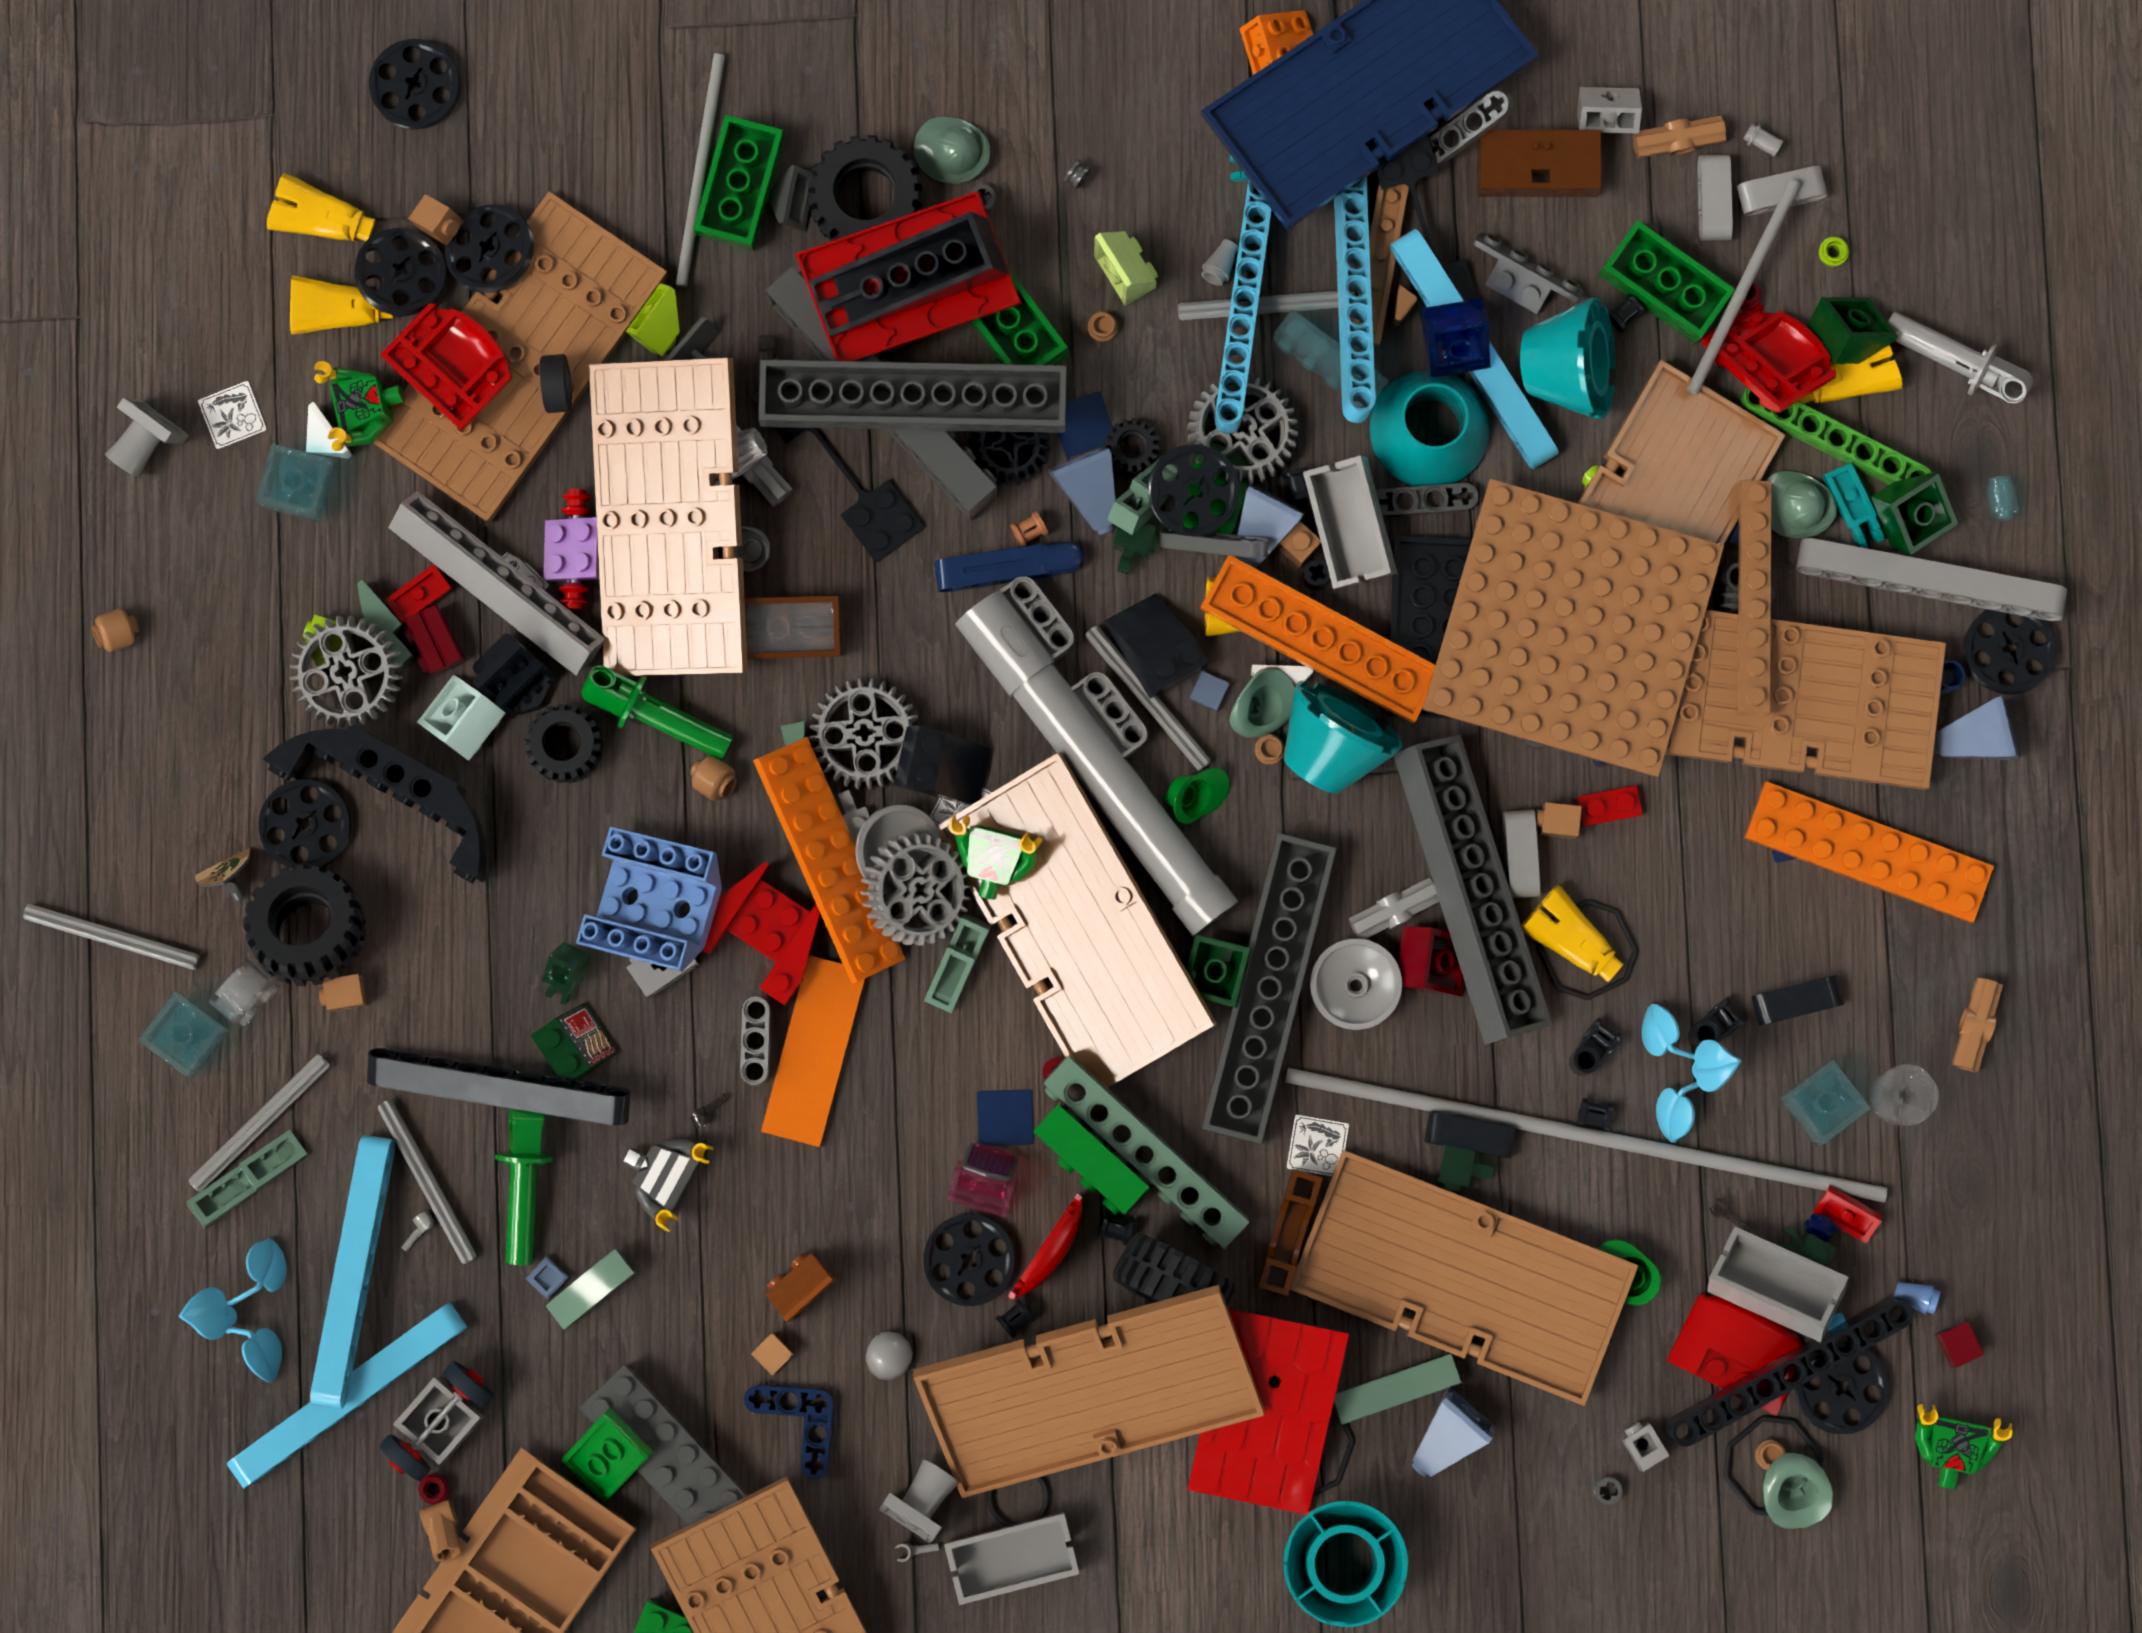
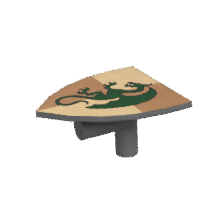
M248 848L196 874L195 880L197 884L202 887L224 884L225 892L231 894L234 901L241 900L245 897V894L235 876L250 860L251 849Z

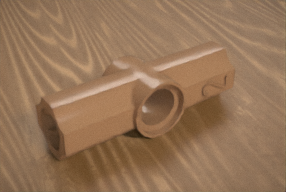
M1714 116L1695 121L1678 119L1664 124L1663 127L1641 130L1639 133L1632 134L1634 152L1637 159L1666 153L1676 156L1692 152L1695 148L1725 143V123L1722 116Z
M1976 978L1968 1008H1965L1959 1023L1958 1033L1960 1036L1952 1066L1975 1073L1979 1071L1986 1043L1990 1041L1995 1029L1996 1016L1994 1015L2002 991V984L1989 979Z

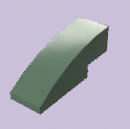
M1159 459L1132 480L1129 490L1114 501L1108 516V521L1131 535L1154 515L1148 498V483L1151 472ZM1173 464L1166 465L1162 470V476L1166 481H1172L1177 476V468ZM1169 494L1161 497L1159 500L1160 507L1168 499Z
M361 580L357 585L363 616L367 620L366 625L369 627L371 624L376 623L378 625L376 634L381 631L387 632L386 637L383 639L384 642L394 640L395 644L389 650L390 652H400L399 656L393 658L394 663L403 664V667L395 669V672L400 674L416 660L415 656L397 637L406 628L370 587Z
M967 913L963 914L924 999L925 1002L949 1013L953 1012L992 925L990 926L989 923Z
M614 1249L550 1301L546 1308L563 1330H565L613 1293L615 1289L635 1275L636 1272L620 1251Z

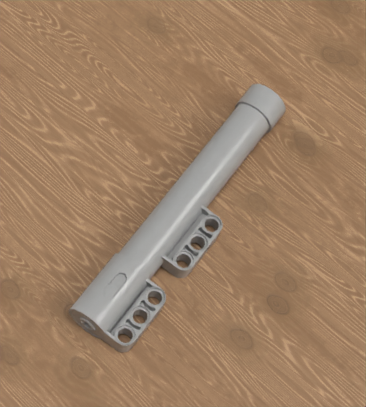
M1018 577L967 611L955 623V626L1007 694L1016 699L1055 752H1062L1078 782L1174 906L1172 910L1190 934L1194 937L1232 909L1239 901L1219 875L1213 874L1126 760L1137 752L1146 741L1147 729L1109 678L1103 673L1093 672L1070 687L1054 666L1055 662L1062 658L1072 646L1074 634L1037 584L1031 578ZM1015 589L1026 591L1028 598H1019L1015 593ZM1033 613H1042L1046 618V622L1040 623L1036 621ZM1051 637H1060L1064 641V646H1056L1052 642ZM1088 684L1097 685L1101 690V694L1095 695L1091 693ZM1106 708L1117 710L1119 718H1111L1107 714ZM1125 732L1134 733L1138 742H1129L1125 737Z

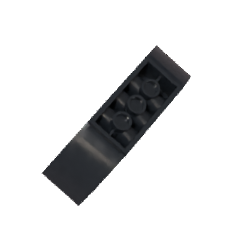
M353 725L350 730L323 729L294 736L278 745L263 758L264 761L270 764L267 770L288 782L291 777L296 780L301 779L314 754L332 765L335 760L341 762L339 768L358 779L362 775L366 776L365 782L385 794L390 789L394 792L392 797L404 805L413 808L414 804L420 806L418 811L431 820L439 823L442 818L447 821L445 826L463 837L449 862L456 867L453 873L472 884L476 879L482 883L485 881L487 844L482 825L475 810L464 797L466 790L458 783ZM374 756H378L376 765L368 768L369 760ZM400 771H404L403 779L399 782H394L395 775ZM431 785L430 793L425 797H421L420 793L423 787Z

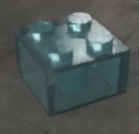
M272 443L255 501L262 508L320 522L336 465L329 458Z
M175 991L138 1041L186 1077L194 1078L230 1029L185 995Z
M1834 1059L1824 1063L1779 1097L1816 1147L1825 1144L1871 1109Z

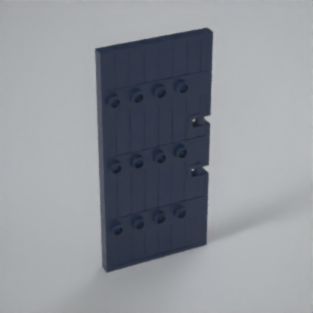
M1363 0L1201 111V116L1285 229L1288 230L1378 169L1379 159L1385 157L1387 161H1390L1437 128L1438 123L1436 120L1443 116L1447 122L1537 60L1538 53L1497 0ZM1432 102L1435 107L1428 111L1425 106ZM1374 142L1377 147L1370 151L1367 145Z

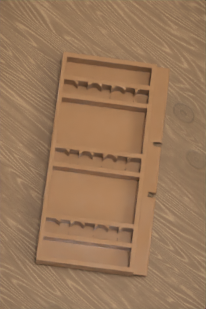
M521 1447L462 1531L470 1537L468 1543L463 1538L458 1537L461 1553L456 1557V1560L439 1564L423 1587V1590L427 1591L431 1596L427 1599L419 1593L392 1633H565L638 1528L541 1459L536 1458Z

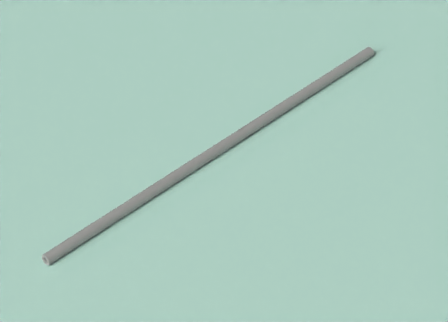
M1288 1068L1285 1083L1509 1126L1519 1130L1824 1191L1831 1185L1848 1196L1883 1203L1887 1197L1886 1187Z

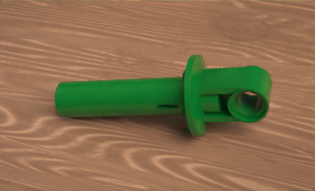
M599 665L591 669L581 690L582 697L588 703L620 717L617 727L622 729L627 717L630 720L635 718L710 756L722 760L733 738L732 735L646 694V691L642 690L647 678L644 675L636 683L606 666Z
M511 1108L509 1112V1151L495 1153L496 1160L505 1161L503 1162L505 1165H510L505 1263L510 1265H532L538 1166L553 1162L554 1156L540 1152L544 1115Z

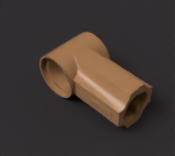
M449 1499L420 1509L421 1521L426 1534L429 1536L434 1560L444 1563L456 1560V1557L461 1552L455 1526H458V1520L451 1500Z

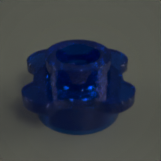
M1812 1214L1811 1219L1805 1221L1807 1234L1821 1242H1827L1833 1236V1232L1836 1233L1838 1231V1227L1833 1221L1822 1214Z

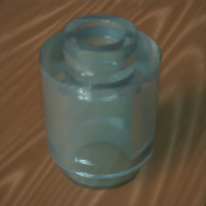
M2005 475L1988 479V486L1985 489L1989 516L1996 517V521L2014 519V514L2020 512L2016 483L2012 482V476Z

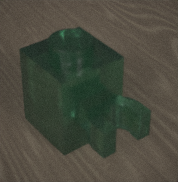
M1145 523L1133 535L1120 527L1117 528L1112 549L1123 552L1117 572L1129 575L1134 556L1147 559L1149 552L1155 553L1160 537L1155 535L1156 526Z
M563 942L548 957L542 978L543 982L550 984L545 996L551 998L556 993V990H559L562 993L560 1003L566 1005L571 1000L572 990L584 980L591 953L566 942Z
M1445 1145L1442 1148L1436 1182L1443 1183L1442 1189L1461 1192V1187H1469L1471 1176L1492 1180L1494 1167L1473 1164L1476 1151Z
M1785 1226L1782 1232L1790 1235V1244L1784 1245L1780 1241L1776 1242V1245L1825 1267L1828 1266L1837 1249L1810 1233L1803 1234L1802 1238H1799L1796 1231L1788 1226Z

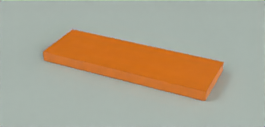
M811 955L809 957L805 975L799 987L761 1129L763 1133L816 1147L821 1146L865 979L852 984L844 965Z

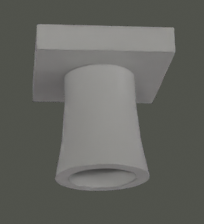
M123 397L117 408L132 418L133 421L105 455L124 471L141 478L145 466L160 440L164 443L183 445L189 434L143 400Z
M922 1460L918 1472L903 1499L900 1500L889 1493L879 1510L931 1544L941 1526L930 1520V1518L947 1495L959 1483L938 1466L929 1461Z

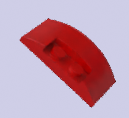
M429 303L382 351L380 356L450 422L463 431L512 380V375L508 369L505 355L499 345L480 324L453 308L450 310L437 309V304Z
M1759 304L1756 308L1745 310L1735 317L1714 361L1719 368L1722 366L1727 368L1760 398V405L1780 413L1835 379L1836 371L1831 368L1829 352L1810 329L1778 310L1777 315L1762 311L1763 305ZM1717 328L1702 336L1701 342L1706 349Z
M1077 1193L1074 1197V1200L1068 1206L1008 1295L1009 1298L1012 1300L1017 1299L1035 1289L1061 1263L1078 1230L1082 1212L1083 1197Z
M1701 1294L1697 1296L1666 1361L1723 1389L1800 1347L1803 1343L1792 1329L1716 1295L1706 1296V1294ZM1790 1364L1784 1369L1783 1375L1786 1380L1793 1377L1795 1373L1794 1365ZM1766 1379L1758 1383V1394H1763L1767 1391L1768 1381ZM1788 1393L1762 1406L1760 1409L1777 1416ZM1735 1394V1396L1741 1398L1740 1394Z

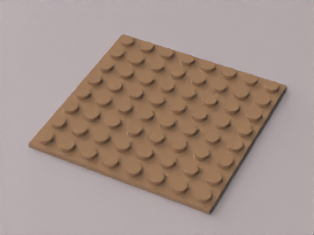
M1489 479L1423 710L1658 778L1724 545Z

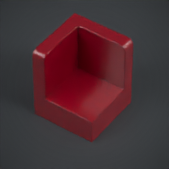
M1968 1322L1935 1334L1952 1368L1960 1367L1984 1355Z

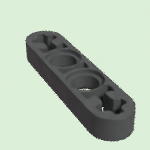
M1506 91L1490 92L1429 137L1432 150H1437L1440 147L1444 150L1434 153L1437 167H1441L1509 117L1515 108V101L1512 95ZM1496 99L1504 100V102L1501 105V108L1503 110H1493L1490 113H1488L1485 110H1491L1495 106H1497L1498 103ZM1475 113L1480 114L1482 117V125L1478 130H1474L1470 125V119ZM1452 130L1459 134V142L1455 147H1451L1447 142V136Z
M1469 483L1376 489L1379 502L1387 501V495H1392L1391 507L1393 511H1387L1388 505L1380 506L1383 518L1467 512L1475 507L1479 497L1477 489ZM1447 490L1452 491L1451 497L1459 496L1462 490H1466L1467 495H1472L1473 499H1469L1467 505H1463L1462 500H1452L1451 504L1453 507H1448L1449 497ZM1430 492L1440 493L1443 497L1442 505L1437 508L1429 506L1426 501L1427 494ZM1401 494H1408L1413 499V506L1410 509L1402 510L1397 506L1396 498Z
M1169 528L1160 530V547L1248 558L1268 556V539L1216 532L1201 536H1188L1172 531Z

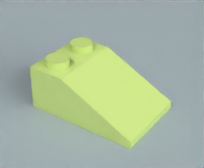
M1125 231L1099 233L1095 236L1094 257L1123 304L1127 306L1156 288L1155 279L1158 277L1157 272L1150 262L1145 264L1141 258L1140 253L1142 249L1135 237L1129 238Z

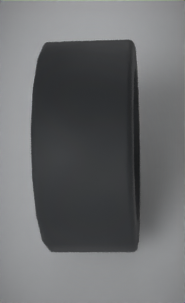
M565 354L546 355L540 358L541 394L547 413L569 412L572 409L571 376Z

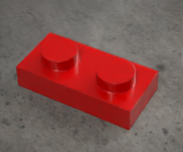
M433 564L386 598L385 601L401 623L405 625L406 618L427 609L453 589Z
M1637 785L1576 798L1577 805L1582 806L1580 818L1582 827L1643 815Z
M1831 1185L1826 1189L1813 1211L1815 1215L1864 1243L1868 1242L1883 1218V1215Z

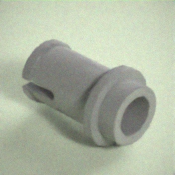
M1751 124L1743 137V140L1747 141L1746 145L1750 146L1752 144L1774 157L1783 140L1761 129L1760 124L1757 126Z

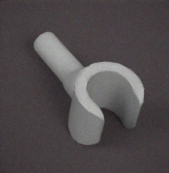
M428 1211L420 1213L413 1219L418 1228L413 1231L401 1248L407 1252L418 1237L434 1226V1219Z
M904 1542L895 1547H905L908 1550L906 1558L896 1559L899 1562L908 1561L913 1555H919L920 1553L939 1551L938 1543L912 1546Z

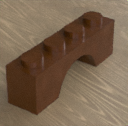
M1295 1169L1291 1170L1257 1288L1288 1296L1304 1235L1321 1186L1322 1177Z

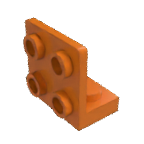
M1305 10L1258 15L1239 28L1253 75L1313 35Z

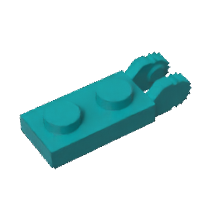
M1848 463L1824 474L1822 477L1834 496L1836 506L1847 529L1851 531L1857 547H1868L1866 538L1859 525L1866 522L1873 539L1877 543L1883 541L1884 535L1876 519L1877 514L1853 464Z

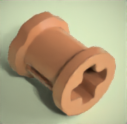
M1036 510L1026 520L1017 525L1014 523L1009 525L1021 547L1027 546L1026 543L1040 535L1046 536L1049 534ZM1035 526L1033 529L1029 530L1028 532L1023 533L1025 530H1027V529H1029V528Z

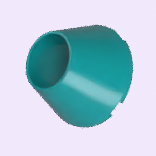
M1589 298L1526 329L1521 341L1520 367L1522 381L1529 395L1593 419H1604L1611 408L1615 387L1614 385H1609L1610 369H1615L1614 336L1606 306L1598 304L1600 298Z
M1421 370L1398 378L1382 392L1373 408L1369 430L1373 451L1381 464L1387 469V472L1402 483L1413 487L1454 484L1470 474L1485 454L1489 441L1490 424L1483 401L1468 383L1447 372L1430 374V370ZM1421 401L1440 402L1450 408L1455 414L1459 424V436L1454 441L1443 446L1425 445L1410 434L1405 422V412L1412 405Z
M1301 680L1294 688L1284 761L1302 779L1324 791L1339 794L1400 751L1402 741L1390 726H1387L1385 730L1376 723L1377 715L1333 688L1317 682L1314 687L1306 686L1308 681Z
M1337 1501L1315 1508L1297 1523L1285 1547L1283 1570L1286 1584L1292 1597L1308 1615L1328 1625L1357 1627L1377 1620L1397 1602L1406 1582L1408 1555L1400 1532L1383 1513L1363 1503ZM1339 1533H1353L1361 1536L1367 1542L1372 1555V1566L1367 1578L1356 1588L1347 1591H1336L1325 1587L1319 1581L1315 1571V1557L1319 1547L1326 1539Z

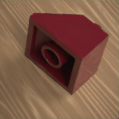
M1403 926L1398 964L1402 977V988L1463 997L1464 978L1450 933L1430 927Z

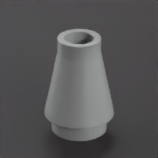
M1224 239L1215 252L1202 265V277L1213 285L1222 286L1224 281L1229 280L1235 255L1239 247L1234 242Z

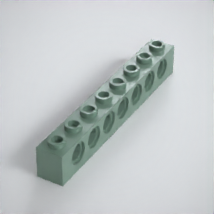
M1068 1054L1044 1080L1043 1084L1047 1086L1044 1091L1057 1103L1062 1100L1070 1107L1067 1110L1068 1114L1078 1123L1084 1120L1092 1128L1089 1131L1090 1134L1101 1144L1107 1141L1115 1149L1112 1153L1125 1165L1129 1161L1137 1169L1135 1174L1145 1184L1149 1185L1152 1182L1160 1190L1157 1195L1169 1206L1173 1203L1182 1210L1180 1216L1192 1227L1195 1224L1199 1225L1205 1231L1202 1236L1212 1246L1216 1248L1219 1244L1225 1249L1247 1226L1249 1218L1072 1055ZM1075 1083L1081 1084L1085 1088V1095L1080 1099L1072 1098L1068 1093L1070 1085ZM1094 1105H1104L1108 1110V1115L1101 1120L1095 1119L1090 1112ZM1118 1125H1125L1130 1129L1131 1135L1126 1140H1119L1113 1134L1114 1128ZM1140 1146H1148L1152 1149L1153 1156L1147 1161H1142L1136 1156V1150ZM1169 1166L1173 1168L1176 1172L1175 1178L1171 1181L1160 1179L1158 1172L1162 1167ZM1187 1187L1195 1188L1199 1194L1198 1198L1193 1202L1183 1200L1181 1197L1183 1189ZM1209 1208H1216L1220 1211L1221 1217L1217 1222L1211 1223L1204 1219V1212Z

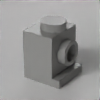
M1639 1421L1624 1430L1627 1436L1621 1440L1639 1471L1644 1472L1669 1457L1668 1452L1651 1424L1646 1423L1642 1426ZM1641 1438L1647 1441V1447L1644 1450L1637 1448V1441Z

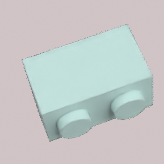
M453 675L417 723L469 761L479 751L482 743L491 731L499 725L505 712L476 689Z

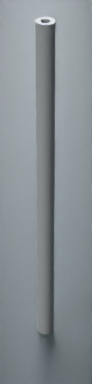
M715 53L713 55L675 285L680 288H687L696 237L693 229L703 195L725 55Z
M1789 180L1687 388V392L1690 394L1698 395L1801 185L1798 181Z

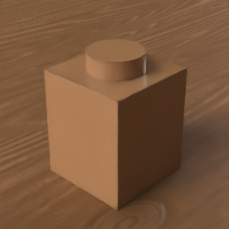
M426 194L408 218L422 232L445 245L449 244L464 222L449 207Z
M1299 521L1280 541L1278 550L1300 569L1320 547L1321 540Z
M1545 802L1542 805V810L1537 809L1536 827L1540 828L1539 835L1576 839L1579 836L1582 806Z
M360 974L337 977L333 980H323V988H319L321 1005L326 1006L327 1011L335 1012L368 1006L363 976Z

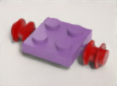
M568 489V494L561 496L567 500V506L562 508L561 511L570 516L569 519L545 520L543 580L549 582L567 581L566 584L559 587V590L565 593V599L558 602L570 611H582L583 606L589 605V602L583 600V593L588 592L589 589L585 585L580 584V580L600 579L597 517L582 518L591 513V509L585 507L586 501L592 499V496L586 495V490Z

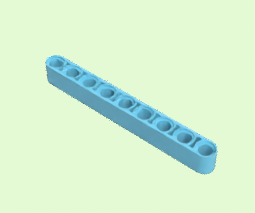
M1366 177L1354 184L1355 187L1351 186L1334 198L1342 411L1345 418L1353 423L1365 421L1376 401ZM1346 208L1353 209L1357 214L1348 212ZM1347 236H1353L1357 241H1352ZM1348 263H1354L1359 269L1350 267ZM1349 290L1356 291L1360 296L1352 295ZM1350 318L1358 319L1361 324L1353 323ZM1351 346H1358L1362 352H1356ZM1352 374L1361 375L1363 380H1357ZM1353 401L1362 403L1365 408H1358Z
M1250 180L1247 186L1214 419L1216 428L1225 434L1236 432L1242 422L1271 217V208L1262 196L1253 192L1256 188ZM1260 216L1264 221L1253 223L1249 218ZM1254 243L1258 245L1260 249L1257 251H1250L1245 246L1247 244ZM1245 271L1253 272L1256 275V277L1253 279H1246L1241 274ZM1241 299H1247L1252 305L1242 307L1237 302ZM1237 327H1243L1248 333L1237 335L1233 330ZM1233 355H1238L1244 361L1240 364H1235L1229 358ZM1234 383L1240 387V390L1230 392L1225 386ZM1232 412L1236 415V418L1228 421L1222 418L1221 414Z
M1413 229L1390 244L1393 255L1441 329L1477 323L1417 229ZM1474 331L1454 334L1449 337L1450 344L1455 350L1454 338L1474 336L1472 339H1474V350H1476L1475 353L1477 354L1475 356L1468 355L1465 358L1459 357L1461 361L1478 359L1480 357L1477 337ZM1485 335L1489 364L1466 369L1528 466L1534 470L1558 455V449Z
M362 1135L359 1141L311 1387L310 1401L313 1405L343 1409L347 1402L394 1159V1139Z
M451 1302L445 1304L352 1372L348 1398L343 1409L313 1405L309 1402L228 1461L226 1465L243 1489L249 1487L458 1336L468 1326Z

